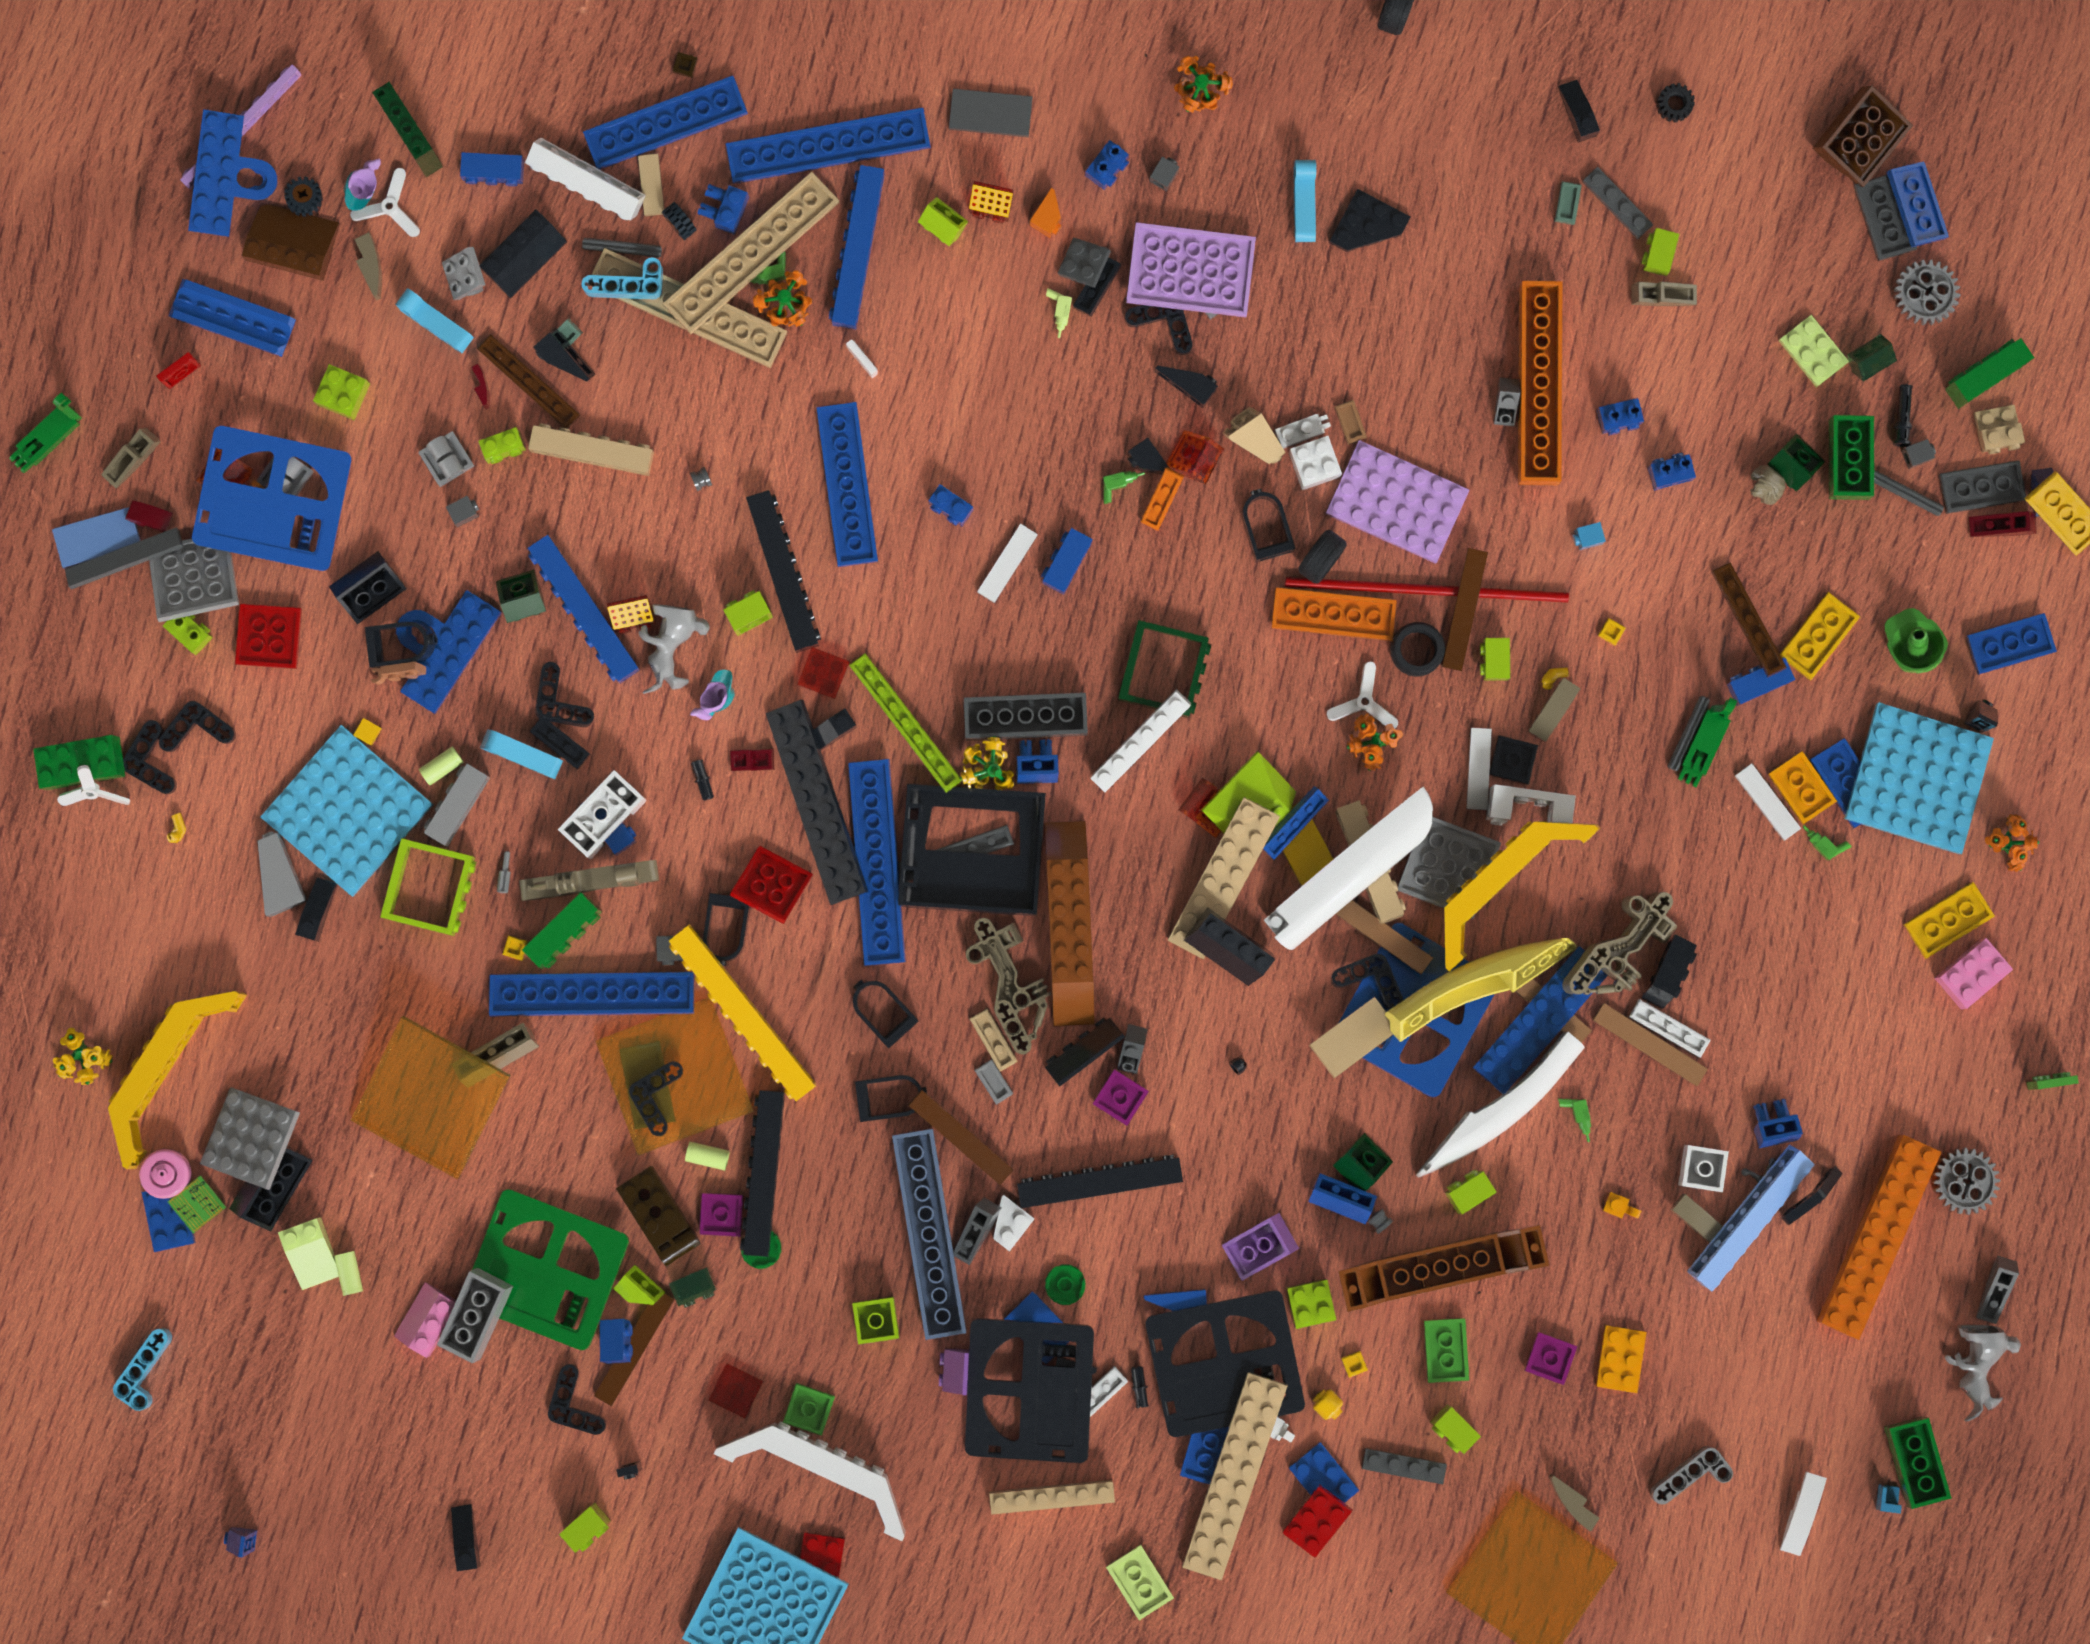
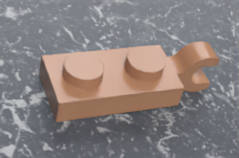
M417 662L381 666L380 669L373 668L372 672L378 674V677L372 679L371 682L380 685L387 678L390 681H400L401 678L416 679L419 675H426V666Z

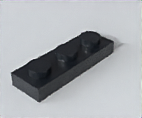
M1108 257L1096 287L1085 285L1073 305L1074 309L1092 317L1121 268V264Z
M539 719L530 730L533 735L577 770L591 755L550 721Z

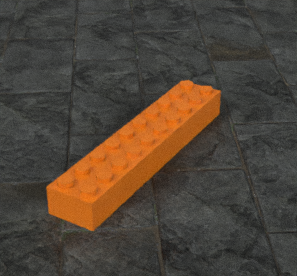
M1522 281L1519 285L1520 397L1518 403V485L1558 486L1562 482L1563 281Z
M1898 1135L1818 1317V1323L1853 1339L1860 1340L1938 1162L1941 1151L1908 1136Z

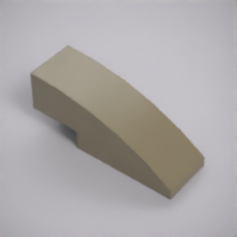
M368 232L354 239L363 258L356 260L374 298L379 300L381 299L382 291L381 261L373 237Z
M1637 282L1631 285V305L1694 306L1697 305V285L1670 282Z
M147 428L139 429L131 441L120 449L101 475L111 485L118 488L149 457L161 441Z
M1565 678L1561 679L1532 724L1529 732L1546 742L1581 688Z
M1682 1194L1670 1209L1709 1243L1723 1227L1686 1194Z
M1550 1474V1482L1560 1502L1577 1522L1591 1532L1600 1518L1583 1507L1588 1499Z

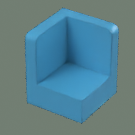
M1879 1484L1876 1509L1901 1514L1902 1505L1898 1504L1900 1488Z

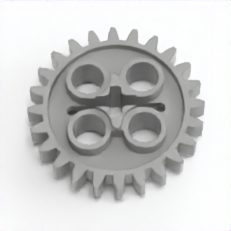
M1921 260L1919 265L1914 262L1912 268L1910 266L1905 268L1906 273H1900L1902 279L1896 280V283L1900 286L1894 288V291L1899 292V294L1894 299L1900 300L1896 306H1903V310L1900 313L1907 312V320L1914 317V323L1920 319L1923 326L1927 320L1930 325H1933L1935 320L1940 323L1942 322V317L1945 319L1949 317L1948 312L1953 313L1955 311L1952 306L1959 304L1955 299L1959 298L1961 294L1955 293V291L1959 290L1960 286L1954 285L1958 278H1951L1954 272L1947 273V265L1944 268H1940L1941 262L1934 266L1933 260H1930L1927 265L1924 260ZM1922 274L1929 278V283L1921 280ZM1938 286L1945 289V295L1938 293ZM1926 289L1930 291L1928 296L1925 295ZM1910 290L1917 293V299L1910 297ZM1926 302H1929L1933 305V311H1930L1926 308Z
M1967 1148L1962 1149V1154L1958 1149H1955V1156L1947 1153L1948 1160L1941 1158L1940 1160L1943 1165H1936L1937 1169L1940 1170L1939 1173H1933L1934 1176L1938 1177V1180L1932 1181L1933 1184H1938L1934 1192L1941 1193L1937 1199H1945L1942 1204L1943 1206L1951 1204L1950 1211H1954L1957 1207V1214H1962L1964 1210L1966 1215H1970L1971 1209L1977 1214L1979 1211L1978 1207L1986 1210L1985 1203L1992 1205L1990 1197L1997 1198L1993 1191L2000 1190L1999 1187L1995 1186V1183L2001 1181L1995 1178L1999 1171L1992 1170L1996 1164H1988L1990 1157L1982 1158L1983 1152H1979L1976 1155L1975 1149H1971L1969 1154ZM1958 1163L1963 1167V1171L1959 1175L1954 1170L1955 1165ZM1968 1164H1971V1168L1968 1172ZM1977 1168H1980L1983 1172L1980 1179H1977L1974 1175ZM1963 1178L1970 1180V1184L1964 1183ZM1954 1183L1958 1186V1192L1955 1195L1950 1191V1187ZM1973 1188L1978 1191L1976 1199H1972L1970 1196V1191Z

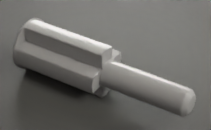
M509 851L504 852L502 871H499L496 891L499 893H508L511 874V872H508Z

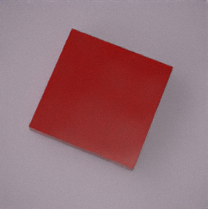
M187 352L156 375V377L163 385L171 389L201 367V364L190 352Z

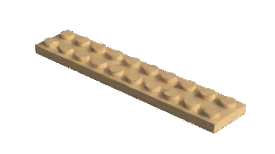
M811 172L667 299L663 306L692 334L839 203V200Z
M604 248L592 275L642 277L643 265ZM648 268V271H649V272H651V273L656 272V271H654V270ZM663 275L662 294L657 299L616 298L685 329L663 306V303L684 285L679 281ZM594 282L591 283L590 287L595 286ZM610 283V284H608L607 290H608V291H613V290H615L616 287H617V284H616V283ZM634 283L629 284L627 287L629 292L637 289V285ZM655 284L647 287V291L651 293L657 290V285ZM727 303L693 332V334L768 368L772 367L788 333L787 330L778 326H772L769 322Z
M1247 1372L1182 1568L1222 1580L1287 1389V1384Z

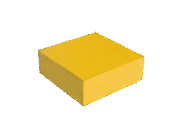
M1608 618L1598 636L1616 646L1626 628Z
M363 718L353 736L372 746L382 728Z
M508 935L502 955L523 961L525 953L522 949L529 941Z
M1361 1351L1341 1358L1349 1378L1368 1371Z

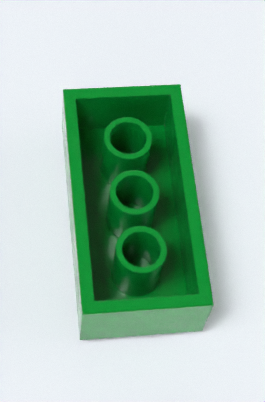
M2022 338L2017 341L2011 339L2000 347L1998 351L1994 350L1981 360L1983 363L1979 360L1965 370L1966 374L1961 372L1948 382L1949 386L1945 391L1956 407L1960 409L2025 366L2035 357Z
M1833 415L1829 419V499L1870 500L1874 497V416Z
M107 735L33 748L39 789L52 790L81 785L77 768L82 765L89 766L94 782L125 777L119 736Z
M580 892L522 951L539 968L549 969L556 963L557 960L555 958L559 954H565L572 947L570 943L574 939L579 940L586 933L584 929L587 926H593L600 920L601 917L599 915L602 911L585 894Z
M1922 1416L1885 1426L1884 1429L1906 1507L1915 1509L1952 1499L1930 1419Z

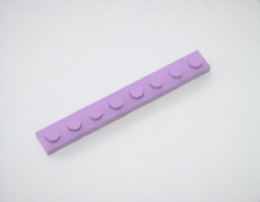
M293 65L286 67L280 73L278 80L271 82L267 86L266 92L262 96L256 97L252 102V106L240 114L244 116L242 136L299 79L301 73ZM196 164L192 168L185 170L180 179L189 190L194 186Z

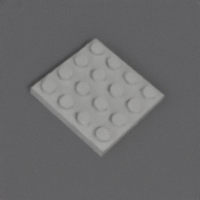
M192 539L182 541L183 548L149 560L156 615L159 622L239 605L232 552L198 546Z
M1432 817V826L1428 835L1410 852L1398 884V891L1444 908L1448 905L1446 900L1453 893L1457 892L1459 894L1463 890L1461 886L1468 879L1472 878L1474 880L1478 876L1475 872L1481 866L1489 865L1492 862L1490 858L1499 850L1501 842Z
M230 1087L200 1164L270 1190L300 1112Z

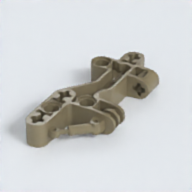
M657 860L555 873L552 876L519 880L521 900L530 901L620 886H638L642 883L659 881Z
M1656 892L1647 900L1637 895L1625 897L1622 901V909L1633 920L1621 936L1591 944L1565 977L1562 983L1563 990L1568 994L1583 993L1584 995L1594 992L1596 994L1621 992L1623 989L1631 991L1633 989L1631 985L1636 984L1637 981L1635 979H1640L1641 974L1628 963V955L1639 951L1650 935L1665 944L1677 929V925L1666 916L1673 905L1672 896L1667 892ZM1633 900H1635L1636 902V908L1634 910L1631 907V903ZM1613 960L1616 962V968L1614 971L1611 969V963ZM1586 964L1589 966V972L1587 974L1584 972V966ZM1600 970L1614 980L1611 985L1596 986L1593 989L1588 988Z
M980 918L974 926L980 942L967 949L966 958L971 964H979L987 959H990L999 976L994 1007L995 1014L1016 1053L1024 1055L1030 1052L1031 1041L1037 1038L1038 1027H1041L1048 1007L1045 998L1052 993L1047 992V985L1044 986L1042 983L1044 978L1023 988L1017 985L1018 973L1006 951L1024 941L1015 923L996 932L989 919ZM980 923L989 924L987 931L989 935L993 932L995 936H990L983 941L982 937H986L984 931L978 930ZM1008 931H1010L1014 941L1011 939ZM974 949L979 950L981 953L980 959L976 961L969 958L970 951ZM1030 988L1033 990L1032 995L1037 997L1033 1001H1031L1030 995L1026 992ZM1017 995H1026L1027 1003L1025 1005H1018L1016 1003ZM1036 1003L1039 1007L1033 1022L1035 1026L1033 1032L1027 1035L1017 1014L1019 1011ZM999 1005H1008V1015L1010 1016L1011 1014H1013L1015 1017L1010 1018L1005 1023H1003L1002 1019H1005L1006 1017L1002 1012H998V1010L1000 1009ZM1016 1022L1019 1025L1018 1031L1010 1033L1007 1030L1008 1023ZM1023 1032L1024 1036L1020 1037L1023 1042H1028L1027 1050H1018L1019 1042L1017 1038L1013 1041L1011 1037Z

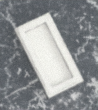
M853 340L847 342V349L871 378L875 377L878 374L877 368Z

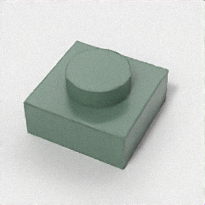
M569 318L558 328V331L570 345L583 333Z

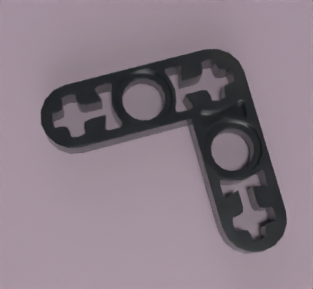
M1141 305L1128 309L1125 314V322L1129 327H1139L1166 319L1175 351L1180 355H1187L1191 352L1193 344L1183 310L1176 309L1175 312H1172L1171 309L1165 310L1166 315H1162V308L1156 306ZM1151 307H1155L1159 311V315L1155 318L1150 317L1147 313ZM1141 310H1144L1146 320H1143V316L1138 317L1137 322L1128 319L1131 317V313L1138 316L1142 315ZM1180 321L1183 323L1184 328L1182 331L1177 332L1172 328V324ZM1186 333L1187 336H1183L1184 343L1189 345L1186 347V350H1183L1182 347H1178L1181 343L1180 337L1175 339V336H1181Z
M554 662L545 663L540 672L535 705L536 716L541 720L578 727L590 726L594 720V713L590 708L556 702L560 668ZM548 668H552V671L555 672L551 676V681H547ZM544 686L551 687L553 694L550 696L544 695L542 688ZM543 706H547L546 709L549 710L546 714H542V710H540ZM554 707L557 708L555 712V717L552 716L553 712H551L553 711ZM567 709L570 712V717L567 719L562 718L559 715V711ZM574 711H577L575 720H572ZM583 713H586V716L590 719H587V721L584 722L583 718L578 716H582Z
M190 701L185 704L159 739V746L166 752L175 751L196 724L224 744L232 743L236 738V732L202 704ZM197 705L198 707L196 710L198 711V714H192L189 717L193 720L190 723L189 720L183 718V715L185 714L188 717L191 713V710L189 708L191 706L196 707ZM208 717L215 719V725L212 728H207L204 724ZM180 721H184L187 725L184 732H178L176 729V725ZM219 726L222 730L226 732L230 730L229 739H222L223 734H221L219 731H216L219 728ZM171 731L180 736L179 739L177 737L173 738V740L171 741L173 743L172 747H165V739L170 740L173 737V735L170 734Z
M149 720L143 725L123 759L124 770L164 794H172L177 788L175 779L146 762L163 733V727L159 722ZM154 725H156L155 729L158 730L157 733H152L149 737L153 739L152 742L145 738H142L143 735L148 737V735L150 734V730L148 729L149 726L153 727ZM140 742H146L148 745L144 753H140L137 750V745ZM135 760L134 764L141 767L140 772L134 768L129 770L128 761L132 762ZM148 769H152L155 773L154 778L150 781L144 778V773ZM158 779H161L165 782H168V780H170L169 784L171 785V788H166L165 790H163L164 785L158 783Z
M1374 954L1338 968L1331 975V983L1337 988L1348 986L1372 976L1384 1006L1388 1010L1393 1008L1394 1004H1389L1388 1001L1391 999L1389 993L1385 995L1384 992L1394 988L1395 991L1391 994L1394 999H1398L1396 1005L1403 1001L1389 963L1382 954ZM1376 958L1378 961L1383 962L1380 965V969L1378 966L1370 968L1371 973H1369V968L1365 963L1367 961L1368 965H1371L1375 962ZM1357 965L1362 966L1365 971L1364 975H1355L1354 967ZM1346 969H1349L1350 976L1346 977L1343 983L1335 980L1338 976L1337 973L1343 976L1348 973ZM1388 977L1391 980V986L1384 988L1380 984V979Z
M669 1062L633 1083L629 1088V1095L650 1132L655 1136L661 1137L665 1135L668 1131V1123L652 1095L682 1077L684 1070L678 1062ZM671 1066L679 1067L678 1075H669L668 1078L670 1080L666 1082L661 1071L664 1070L665 1074L671 1071ZM655 1075L662 1078V1084L659 1087H653L650 1083L651 1078ZM636 1086L644 1089L642 1091V1095L644 1098H646L647 1096H649L650 1098L649 1100L643 1101L640 1105H638L637 1103L638 1101H641L640 1097L638 1095H633V1093L635 1092L634 1088ZM652 1104L654 1106L653 1114L645 1115L643 1113L644 1105ZM657 1114H659L660 1117L656 1119L658 1123H664V1126L662 1127L663 1131H654L653 1128H655L656 1125L653 1122V1120L649 1123L648 1119L654 1118Z
M1836 1165L1824 1174L1813 1191L1790 1207L1781 1216V1219L1787 1225H1790L1826 1198L1843 1173Z
M573 1364L565 1365L559 1373L548 1409V1418L560 1425L594 1435L601 1434L605 1431L607 1425L603 1417L570 1407L579 1378V1369ZM570 1368L575 1373V1376L569 1379V1383H573L572 1387L568 1384H561V1380L565 1382L567 1378L564 1371H568ZM564 1387L569 1390V1397L567 1399H561L558 1396L560 1388ZM560 1408L561 1413L567 1414V1410L571 1412L568 1415L567 1422H564L566 1417L559 1416L556 1419L552 1411ZM579 1413L583 1417V1422L580 1425L573 1424L571 1420L573 1414ZM587 1416L591 1417L589 1419L590 1422L600 1420L599 1424L602 1425V1428H598L595 1431L594 1426L589 1424L587 1428H584Z

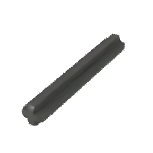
M583 238L582 247L586 250L603 251L606 248L615 253L661 257L662 247L659 245Z
M1874 470L1875 484L1936 516L1942 513L1943 505Z
M1699 697L1668 763V768L1673 771L1679 769L1708 707L1710 699L1707 697Z

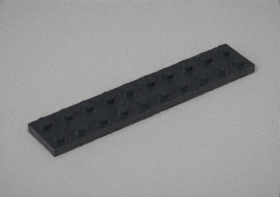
M798 700L766 713L830 905L867 893L868 889L804 700Z

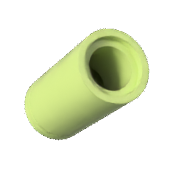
M451 746L419 768V771L431 786L464 762L455 748Z
M690 1141L685 1161L725 1171L730 1151Z
M355 1251L335 1255L334 1258L343 1296L362 1292L363 1287Z

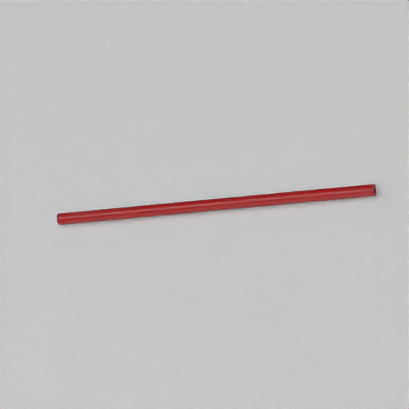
M1286 577L1285 587L1456 597L1459 586L1322 579L1320 583L1314 584L1307 578ZM1480 588L1478 598L1568 603L1569 593Z

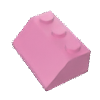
M425 1282L394 1337L426 1358L430 1357L440 1339L456 1299Z

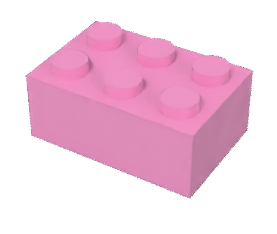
M1984 938L1980 939L1936 976L1935 980L1960 1009H1967L2013 969L1989 940Z

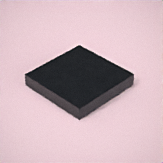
M1499 735L1489 775L1529 785L1538 745Z

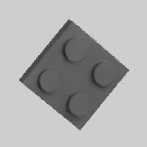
M1073 237L1059 268L1058 275L1095 288L1111 251L1108 248Z

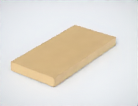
M1375 997L1309 1045L1333 1078L1340 1075L1393 1035L1390 1031V1020L1385 1016L1386 1011Z

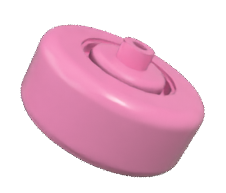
M156 1150L150 1153L141 1164L139 1171L141 1185L147 1193L156 1198H172L189 1185L191 1166L186 1157L176 1150Z

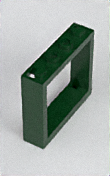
M387 82L373 91V95L424 175L428 177L441 169L443 165L391 83Z
M1138 620L1118 701L1154 710L1162 704L1128 694L1144 629L1201 643L1187 699L1191 702V706L1181 715V717L1189 718L1190 713H1195L1197 702H1193L1195 694L1199 695L1202 683L1198 681L1200 674L1204 675L1207 663H1203L1205 655L1209 656L1212 645L1208 643L1209 638Z

